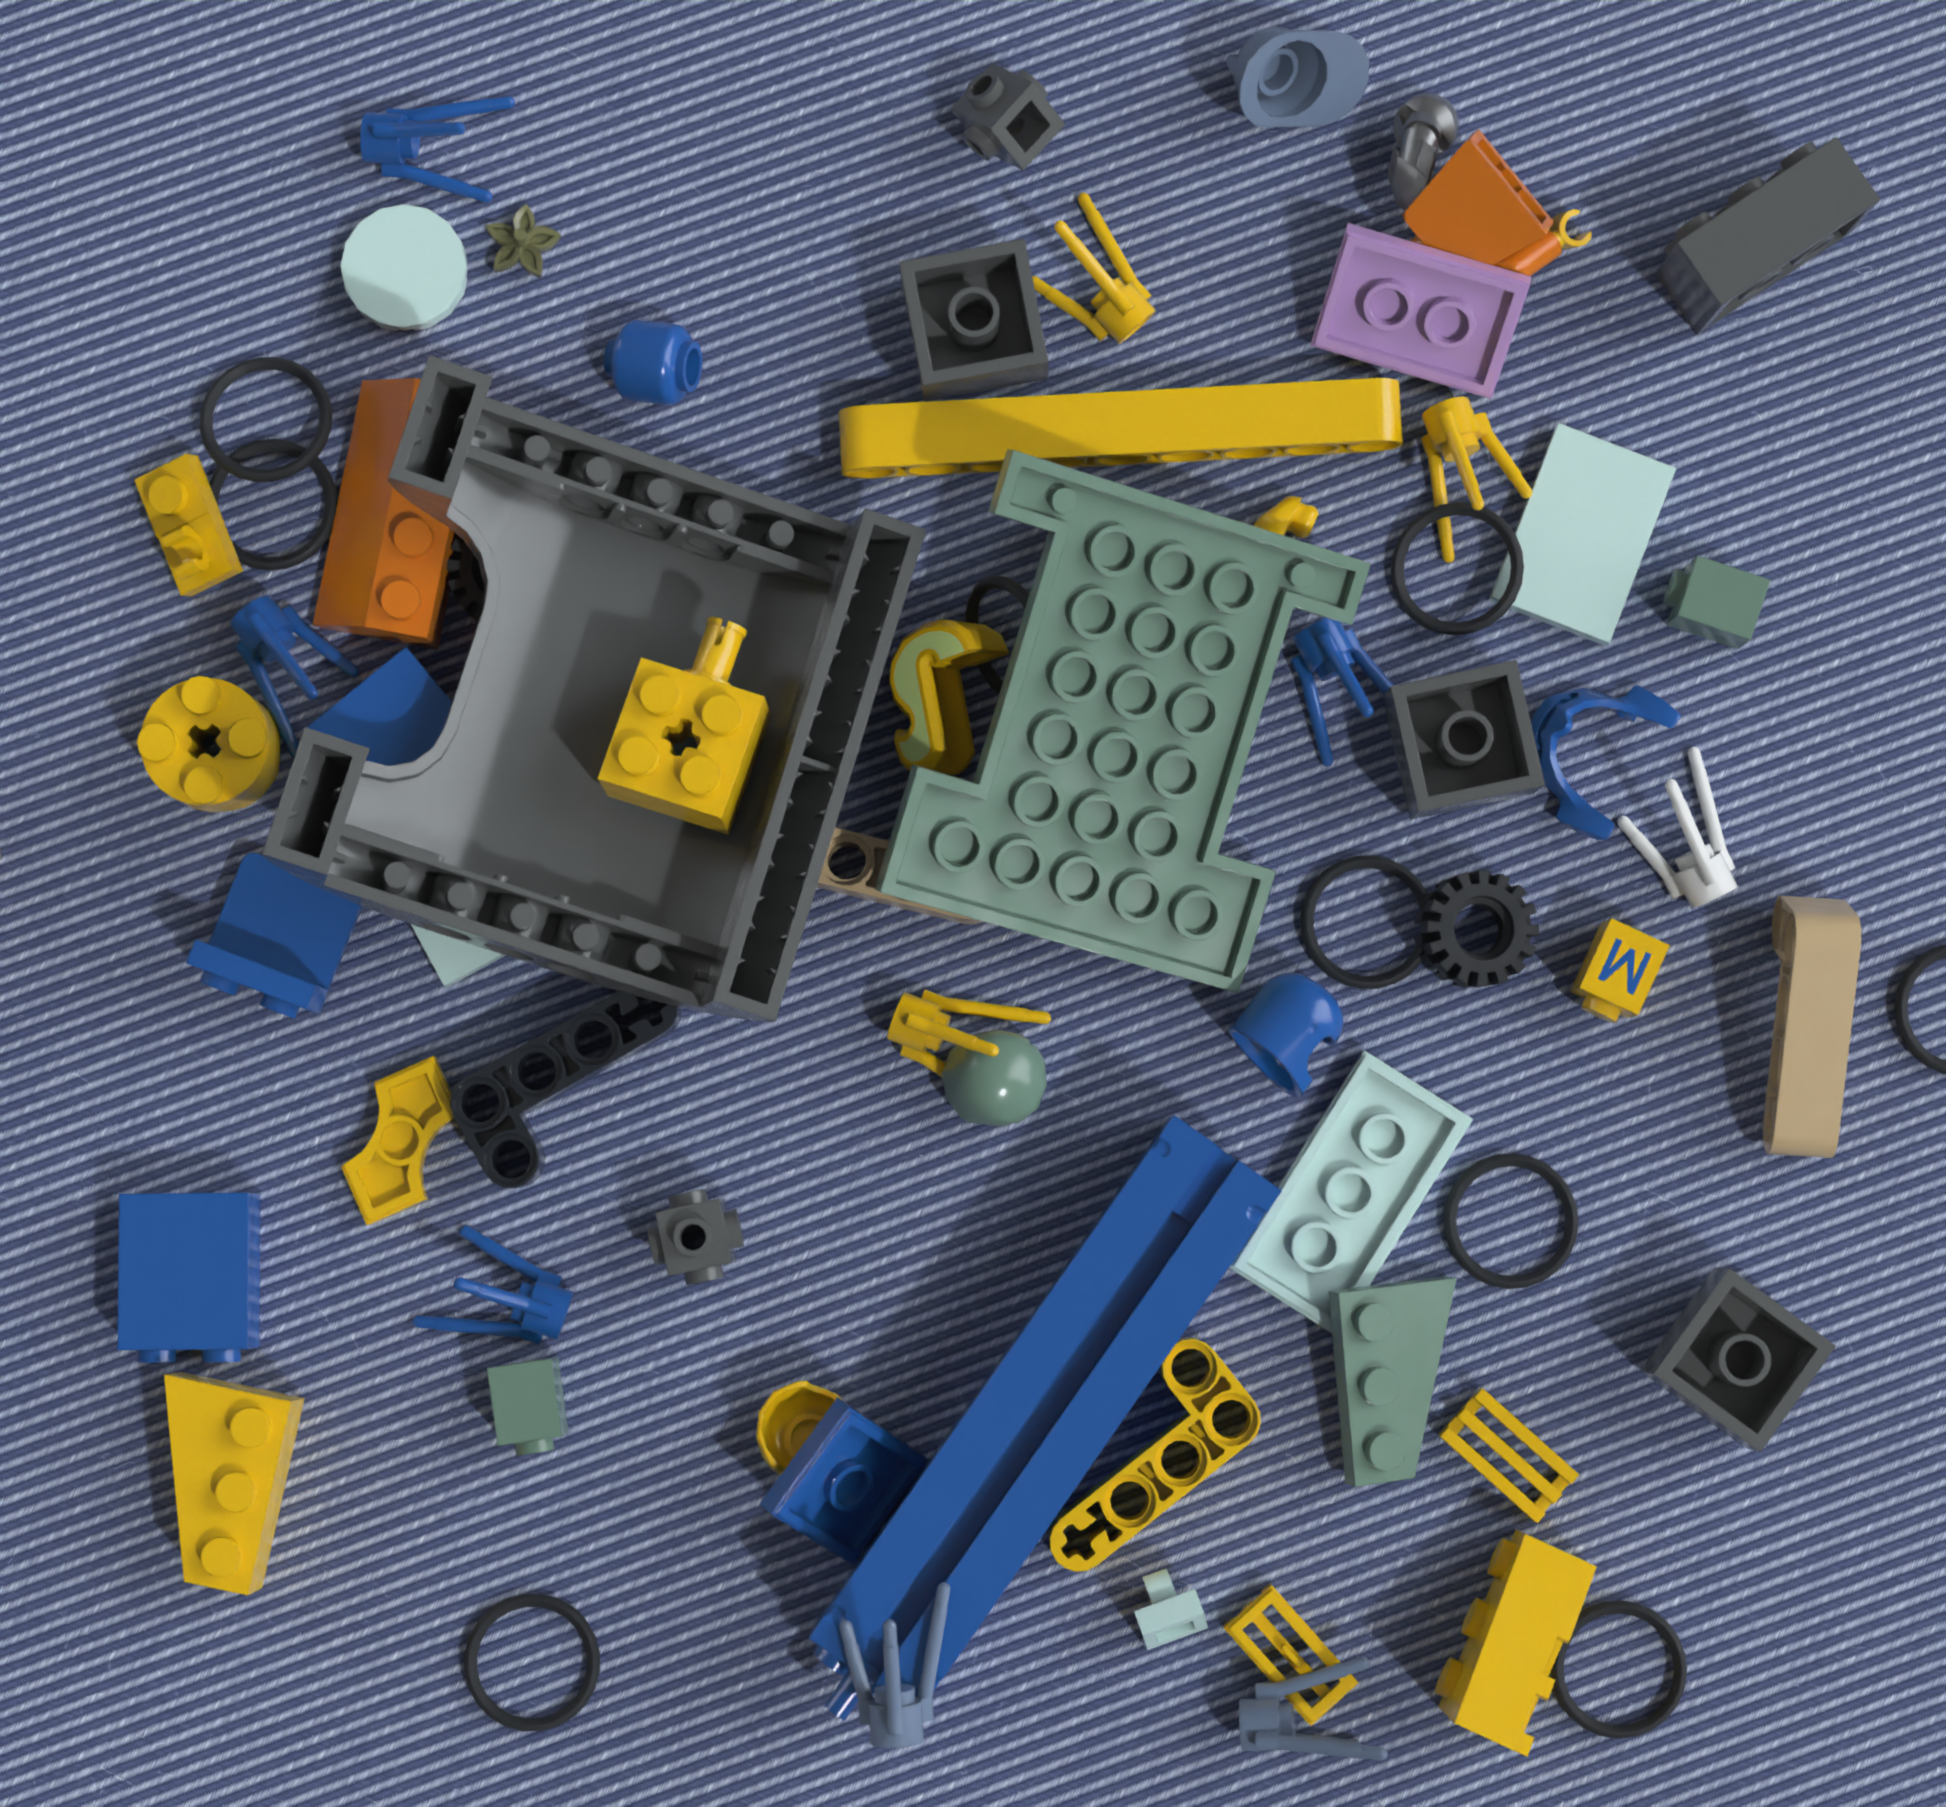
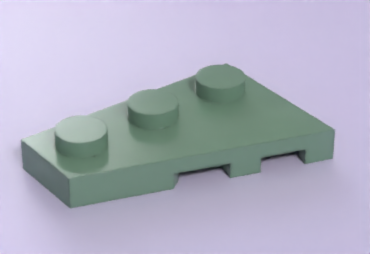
M1441 1276L1329 1291L1345 1484L1358 1487L1415 1478L1457 1278Z

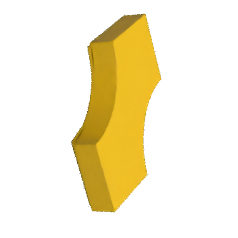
M435 1056L374 1082L379 1103V1116L375 1131L362 1152L341 1166L366 1225L377 1223L428 1200L423 1178L425 1157L431 1142L438 1132L447 1123L455 1119L450 1107L452 1092Z

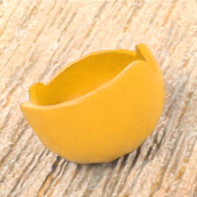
M796 1381L771 1393L758 1412L756 1440L762 1458L773 1471L779 1475L782 1474L836 1398L841 1399L839 1395L813 1385L808 1381Z

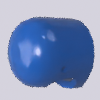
M1284 973L1269 979L1262 986L1228 1030L1229 1035L1242 1052L1274 1085L1291 1096L1301 1097L1313 1082L1307 1070L1308 1058L1320 1042L1328 1045H1335L1343 1029V1012L1336 999L1316 981L1302 974ZM1274 1057L1283 1065V1067L1278 1065Z

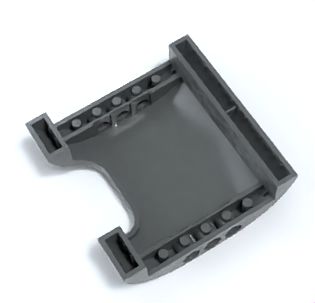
M429 355L387 481L413 505L442 522L460 536L478 560L484 583L482 611L443 730L433 748L413 762L387 766L366 761L370 748L305 727L262 857L311 885L378 913L567 976L617 991L631 993L638 997L699 1012L744 1020L775 1022L926 529L867 508L863 510L851 525L488 398L486 396L493 377ZM708 617L722 618L721 626L726 627L728 621H731L746 629L747 633L745 639L742 640L728 683L733 687L765 696L771 713L768 727L730 835L609 797L597 779L641 657L683 671L684 669H692L707 627ZM687 737L684 743L676 742L673 749L677 756H682L686 747L697 749L698 745L694 737Z

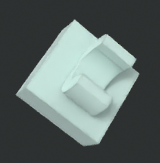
M1167 1568L1142 1577L1152 1605L1138 1609L1134 1613L1147 1650L1208 1628L1196 1589L1176 1595Z

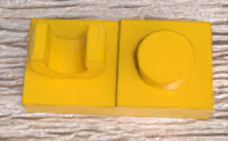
M184 454L134 480L181 596L192 597L243 572L198 455Z

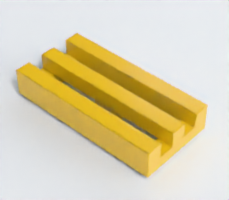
M1481 1387L1478 1388L1438 1434L1445 1443L1536 1523L1546 1514L1544 1512L1552 1503L1555 1504L1563 1495L1562 1491L1579 1476L1572 1467ZM1483 1407L1555 1471L1557 1476L1551 1482L1547 1481L1475 1416V1413ZM1465 1425L1541 1492L1534 1502L1457 1435Z
M1271 1583L1261 1591L1259 1596L1247 1603L1237 1616L1231 1618L1223 1625L1226 1632L1271 1682H1280L1286 1680V1678L1243 1631L1251 1622L1260 1629L1300 1675L1312 1672L1313 1669L1262 1613L1270 1604L1275 1607L1327 1667L1340 1663L1336 1656ZM1349 1674L1346 1677L1339 1678V1682L1331 1689L1325 1683L1311 1687L1320 1697L1312 1706L1298 1692L1285 1695L1284 1697L1289 1703H1293L1297 1712L1312 1726L1359 1682L1352 1674Z

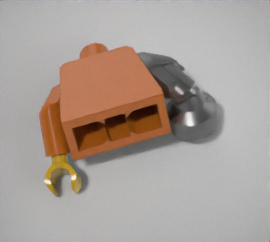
M1432 93L1413 96L1400 107L1394 118L1393 133L1396 143L1400 147V152L1393 148L1391 162L1388 167V179L1395 201L1404 211L1402 216L1405 222L1416 234L1409 241L1532 276L1558 258L1562 253V249L1586 245L1591 240V231L1583 232L1576 236L1575 239L1569 238L1565 230L1566 222L1570 217L1580 213V211L1572 209L1558 213L1551 218L1479 129L1469 136L1438 174L1434 172L1437 157L1452 145L1458 133L1459 120L1455 108L1447 99Z

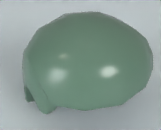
M1003 1030L973 1034V1036L998 1046L999 1053L994 1057L958 1045L949 1052L942 1077L945 1097L963 1120L969 1123L1002 1127L1012 1123H1020L1039 1108L1047 1087L1046 1066L1038 1047L1032 1045L1028 1038Z

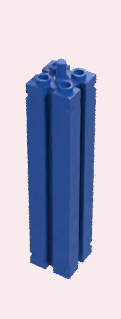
M1175 1115L1167 1118L1148 1148L1139 1158L843 1582L834 1598L814 1624L809 1639L817 1644V1649L813 1654L826 1666L844 1676L824 1704L830 1712L840 1719L846 1720L858 1703L839 1625L843 1620H848L852 1624L873 1698H875L874 1689L885 1685L883 1623L888 1619L895 1621L899 1648L901 1684L913 1685L915 1696L918 1695L937 1587L940 1583L946 1582L950 1585V1595L934 1685L935 1690L1282 1190L1241 1161H1237L1224 1152L1215 1143Z

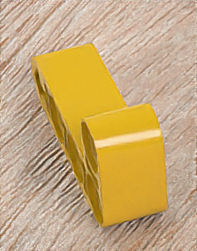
M1192 1337L1180 1338L1159 1367L1164 1383L1187 1412L1062 1511L1052 1522L1048 1533L1050 1550L1055 1560L1064 1568L1079 1572L1088 1571L1100 1564L1246 1447L1258 1434L1261 1418L1255 1401L1218 1354L1205 1342ZM1185 1349L1199 1350L1207 1362L1205 1376L1194 1385L1180 1384L1172 1374L1171 1366L1173 1359L1179 1352ZM1226 1400L1239 1401L1247 1412L1245 1427L1233 1436L1218 1434L1212 1423L1215 1408ZM1174 1441L1189 1442L1196 1450L1197 1461L1195 1467L1183 1476L1170 1475L1162 1467L1161 1457L1163 1450ZM1133 1481L1144 1487L1147 1500L1145 1507L1140 1513L1125 1517L1117 1514L1112 1509L1110 1498L1112 1491L1117 1485ZM1098 1501L1106 1519L1119 1530L1108 1537L1102 1525L1088 1538L1092 1547L1089 1553L1083 1555L1076 1548L1066 1553L1062 1549L1067 1542L1064 1529L1073 1524L1081 1531L1097 1520L1095 1514L1089 1511L1088 1508Z

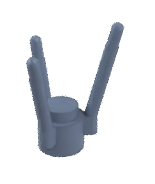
M946 1582L940 1583L937 1587L917 1696H915L913 1685L901 1684L899 1648L895 1621L888 1619L883 1623L885 1685L874 1689L875 1698H873L852 1624L848 1620H843L839 1625L846 1658L858 1698L859 1723L869 1725L870 1744L875 1747L903 1748L918 1745L924 1740L923 1722L933 1720L932 1696L950 1595V1585Z
M1359 1657L1350 1661L1340 1662L1280 1682L1256 1683V1698L1240 1699L1239 1731L1242 1751L1289 1750L1358 1759H1386L1388 1753L1383 1747L1363 1745L1355 1739L1295 1733L1293 1703L1281 1704L1280 1701L1282 1696L1365 1670L1370 1665L1368 1658Z

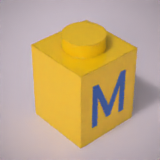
M1610 918L1600 924L1570 992L1584 998L1581 1005L1583 1010L1603 1020L1616 1023L1619 1015L1627 1019L1637 1016L1670 945Z

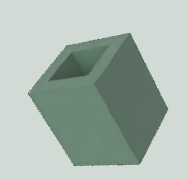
M1696 556L1685 567L1684 571L1676 568L1671 576L1663 600V605L1672 607L1667 626L1735 649H1740L1752 638L1771 580L1701 556Z
M551 1357L487 1368L497 1445L515 1444L516 1456L555 1450L553 1438L562 1437L569 1433L559 1358Z

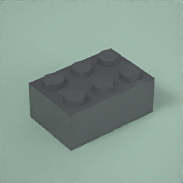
M1837 137L1818 149L1812 141L1804 144L1780 162L1782 168L1774 173L1766 181V184L1760 176L1751 179L1727 198L1730 203L1715 214V218L1712 219L1709 213L1704 211L1675 232L1677 238L1663 249L1667 258L1655 275L1697 335L1852 233L1881 200Z

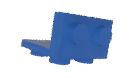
M249 853L241 861L209 943L195 939L186 963L204 970L199 982L234 996H236L240 984L262 992L263 996L259 1005L294 1019H296L300 1007L320 1014L362 906L289 874L263 858L261 854Z

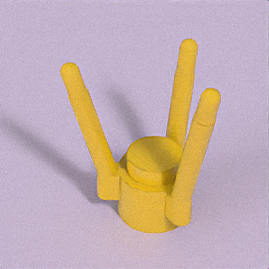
M1082 192L1078 195L1077 200L1122 281L1119 277L1112 280L1064 221L1059 220L1054 225L1055 231L1102 289L1090 302L1097 312L1094 315L1036 276H1032L1034 289L1044 296L1045 299L1084 324L1100 342L1110 334L1120 345L1140 329L1155 314L1156 310L1147 301L1152 295L1137 279L1090 196Z
M1468 397L1450 398L1424 411L1422 419L1428 434L1421 438V442L1428 458L1434 507L1448 504L1442 455L1446 462L1455 461L1472 508L1478 511L1484 507V501L1469 456L1480 449L1479 439L1482 440L1520 496L1524 499L1532 496V489L1494 434L1487 414L1485 412L1474 414ZM1449 516L1436 521L1442 558L1446 563H1451L1455 559Z
M926 989L921 998L904 992L893 1015L887 1039L903 1045L900 1056L919 1062L942 1077L946 1063L928 1052L927 1048L938 1051L943 1040L990 1057L998 1055L999 1048L993 1043L949 1027L951 1016L941 1011L1039 1024H1048L1051 1021V1015L1048 1012L1029 1010L1027 1008L944 997Z

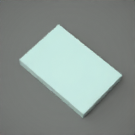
M1558 423L1553 431L1531 488L1532 496L1527 499L1515 530L1522 548L1524 572L1521 588L1516 600L1509 609L1607 646L1612 639L1676 468ZM1509 551L1506 553L1488 600L1495 604L1503 596L1509 582L1511 570Z

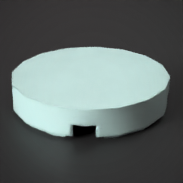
M406 204L379 209L359 222L345 242L341 261L345 290L360 313L381 328L398 331L397 329H413L417 331L431 328L449 316L465 293L468 267L465 247L449 222L427 208Z

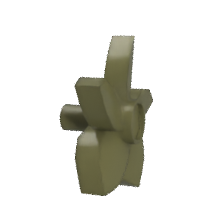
M527 204L515 213L513 218L514 228L504 223L485 225L492 240L502 245V248L495 256V273L512 268L520 260L522 267L528 274L542 278L543 259L541 252L552 249L561 239L560 233L546 226L535 227L534 215Z

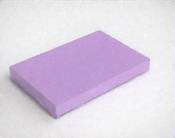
M1348 223L1310 346L1492 399L1531 284V276Z

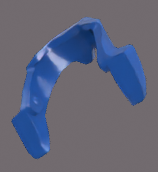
M1637 685L1633 686L1628 694L1621 698L1602 694L1587 688L1550 695L1539 706L1531 720L1545 786L1560 801L1556 818L1568 828L1596 840H1607L1614 829V822L1588 804L1576 790L1572 789L1563 776L1556 758L1557 741L1560 737L1569 734L1573 727L1572 716L1585 708L1606 707L1615 712L1618 717L1630 722H1634L1636 717H1640L1667 728H1674L1680 720L1681 714L1660 697Z

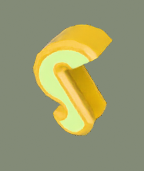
M940 619L924 623L903 637L891 658L889 685L894 702L910 719L909 729H898L894 735L897 756L901 764L909 771L912 764L952 776L958 775L969 765L975 754L960 669L976 666L1007 655L1009 651L1001 634L984 624Z

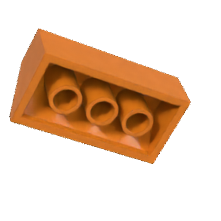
M421 379L362 380L312 625L323 629L438 650L450 593L448 581L451 580V577L447 571V561L453 558L454 552L451 550V546L455 538L460 541L461 537L442 522L413 505L387 481Z

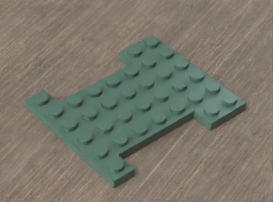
M1007 449L988 513L1049 532L974 780L972 782L912 764L875 890L883 894L1239 993L1276 871L1270 868L1218 853L1293 608L1352 625L1371 563L1022 452Z

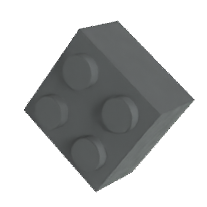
M1025 238L899 262L902 291L924 402L1047 379L1049 361Z
M1517 660L1391 686L1384 694L1383 702L1410 820L1531 795L1545 786Z
M1714 1267L1640 1372L1744 1448L1761 1452L1836 1345L1730 1268Z

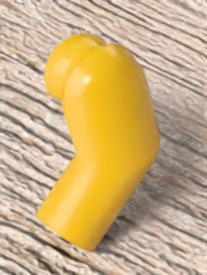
M1288 496L1261 515L1254 526L1283 536L1289 531L1299 538H1306L1309 536L1319 513L1314 506L1301 503L1302 497Z

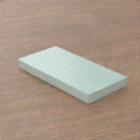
M1363 1051L1278 1185L1282 1192L1268 1212L1262 1217L1257 1228L1229 1268L1332 1333L1329 1291L1370 1286L1473 1119L1373 1055Z

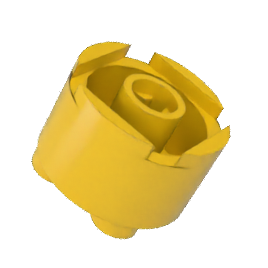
M204 676L193 677L178 683L161 694L148 710L137 740L143 764L153 782L172 798L193 809L206 812L234 811L246 808L256 802L268 791L276 779L281 760L279 731L270 712L259 701L238 686L221 679ZM209 735L217 738L216 743L221 748V751L215 757L204 753L205 748L202 743Z

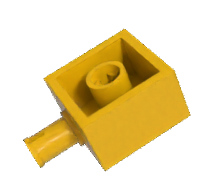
M708 617L707 627L692 669H684L683 671L641 657L597 779L609 797L730 835L768 727L771 713L765 696L733 687L728 683L742 640L745 639L746 629L731 621H728L727 626L723 627L721 626L722 618ZM687 737H694L698 745L697 749L686 747L682 756H677L673 749L675 743H684Z

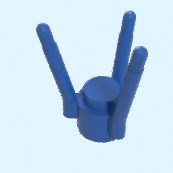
M506 96L414 109L387 108L386 113L366 112L362 118L360 131V148L363 161L365 163L381 164L382 177L405 178L463 197L490 202L492 200V193L490 191L406 164V159L417 158L420 137L461 135L466 129L465 125L461 122L425 121L511 109L515 106V100L513 97Z
M265 595L251 601L236 613L231 620L230 626L241 639L235 648L248 664L279 734L284 740L290 756L294 759L299 743L261 657L265 662L278 660L293 682L309 700L316 699L318 691L289 652L296 643V638L292 633L295 632L349 677H358L360 670L339 650L309 627L292 606L281 610L270 595Z
M1325 618L1310 625L1293 637V642L1300 654L1291 659L1290 662L1301 682L1321 762L1324 766L1329 767L1333 764L1334 759L1313 674L1317 672L1321 681L1339 676L1350 697L1354 700L1364 717L1372 716L1374 710L1351 670L1355 662L1383 695L1394 685L1362 648L1353 629L1345 631L1341 622Z
M461 1226L459 1234L463 1238L535 1282V1285L522 1282L518 1294L484 1283L459 1277L454 1280V1288L513 1308L510 1319L520 1321L522 1324L416 1315L412 1320L413 1325L417 1328L436 1329L439 1331L515 1337L539 1345L542 1336L558 1340L574 1293L559 1287L562 1276L541 1270L470 1226Z

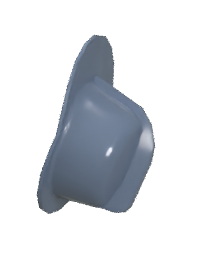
M1276 26L1259 30L1251 36L1239 53L1229 55L1226 62L1227 67L1233 73V80L1238 91V103L1243 116L1255 126L1267 128L1317 127L1332 124L1353 109L1362 98L1369 81V60L1364 47L1351 35L1337 31L1291 30Z

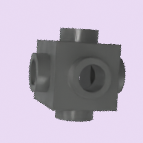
M993 63L983 73L971 80L964 95L950 109L966 128L961 134L962 139L977 155L987 161L992 156H995L1023 171L1065 125L1046 100L1048 96L1047 91L1031 74L1022 69L1014 74Z
M706 1189L669 1196L670 1209L655 1212L658 1226L647 1228L655 1266L666 1264L668 1276L684 1273L686 1286L724 1278L722 1265L737 1262L734 1249L744 1247L743 1233L737 1209L726 1211L724 1199L718 1198L708 1201ZM692 1224L699 1225L706 1235L705 1243L697 1250L688 1249L682 1242L683 1230Z

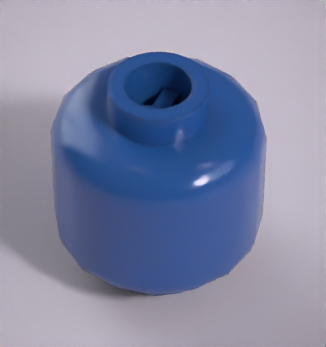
M631 320L621 328L616 339H611L608 342L604 353V370L606 375L613 378L615 389L619 395L629 401L670 406L676 405L685 398L687 392H693L697 388L702 373L701 347L697 342L692 341L691 335L684 326L677 324Z

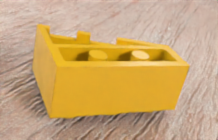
M185 1372L164 1374L184 1582L250 1595L263 1588L305 1398Z
M1517 1529L1511 1541L1505 1538L1499 1541L1487 1573L1495 1578L1485 1601L1475 1598L1471 1604L1461 1629V1633L1468 1636L1467 1642L1459 1660L1451 1657L1447 1660L1435 1689V1693L1442 1696L1438 1707L1454 1724L1528 1757L1534 1737L1524 1733L1538 1699L1541 1698L1546 1701L1550 1697L1555 1679L1548 1676L1563 1642L1566 1644L1570 1642L1597 1566Z

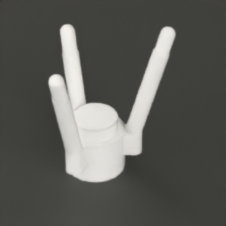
M1691 747L1688 750V758L1710 843L1704 845L1687 802L1683 798L1678 783L1674 779L1667 780L1665 788L1691 851L1675 859L1679 871L1675 872L1628 817L1620 816L1617 819V824L1663 879L1672 899L1684 894L1690 907L1695 908L1725 895L1738 886L1731 873L1736 867L1726 849L1700 750L1697 747Z

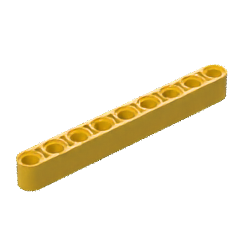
M1390 378L871 404L847 407L838 412L841 474L844 477L857 479L1000 472L1007 449L1022 452L1069 468L1366 453L1392 450L1403 445L1399 381Z

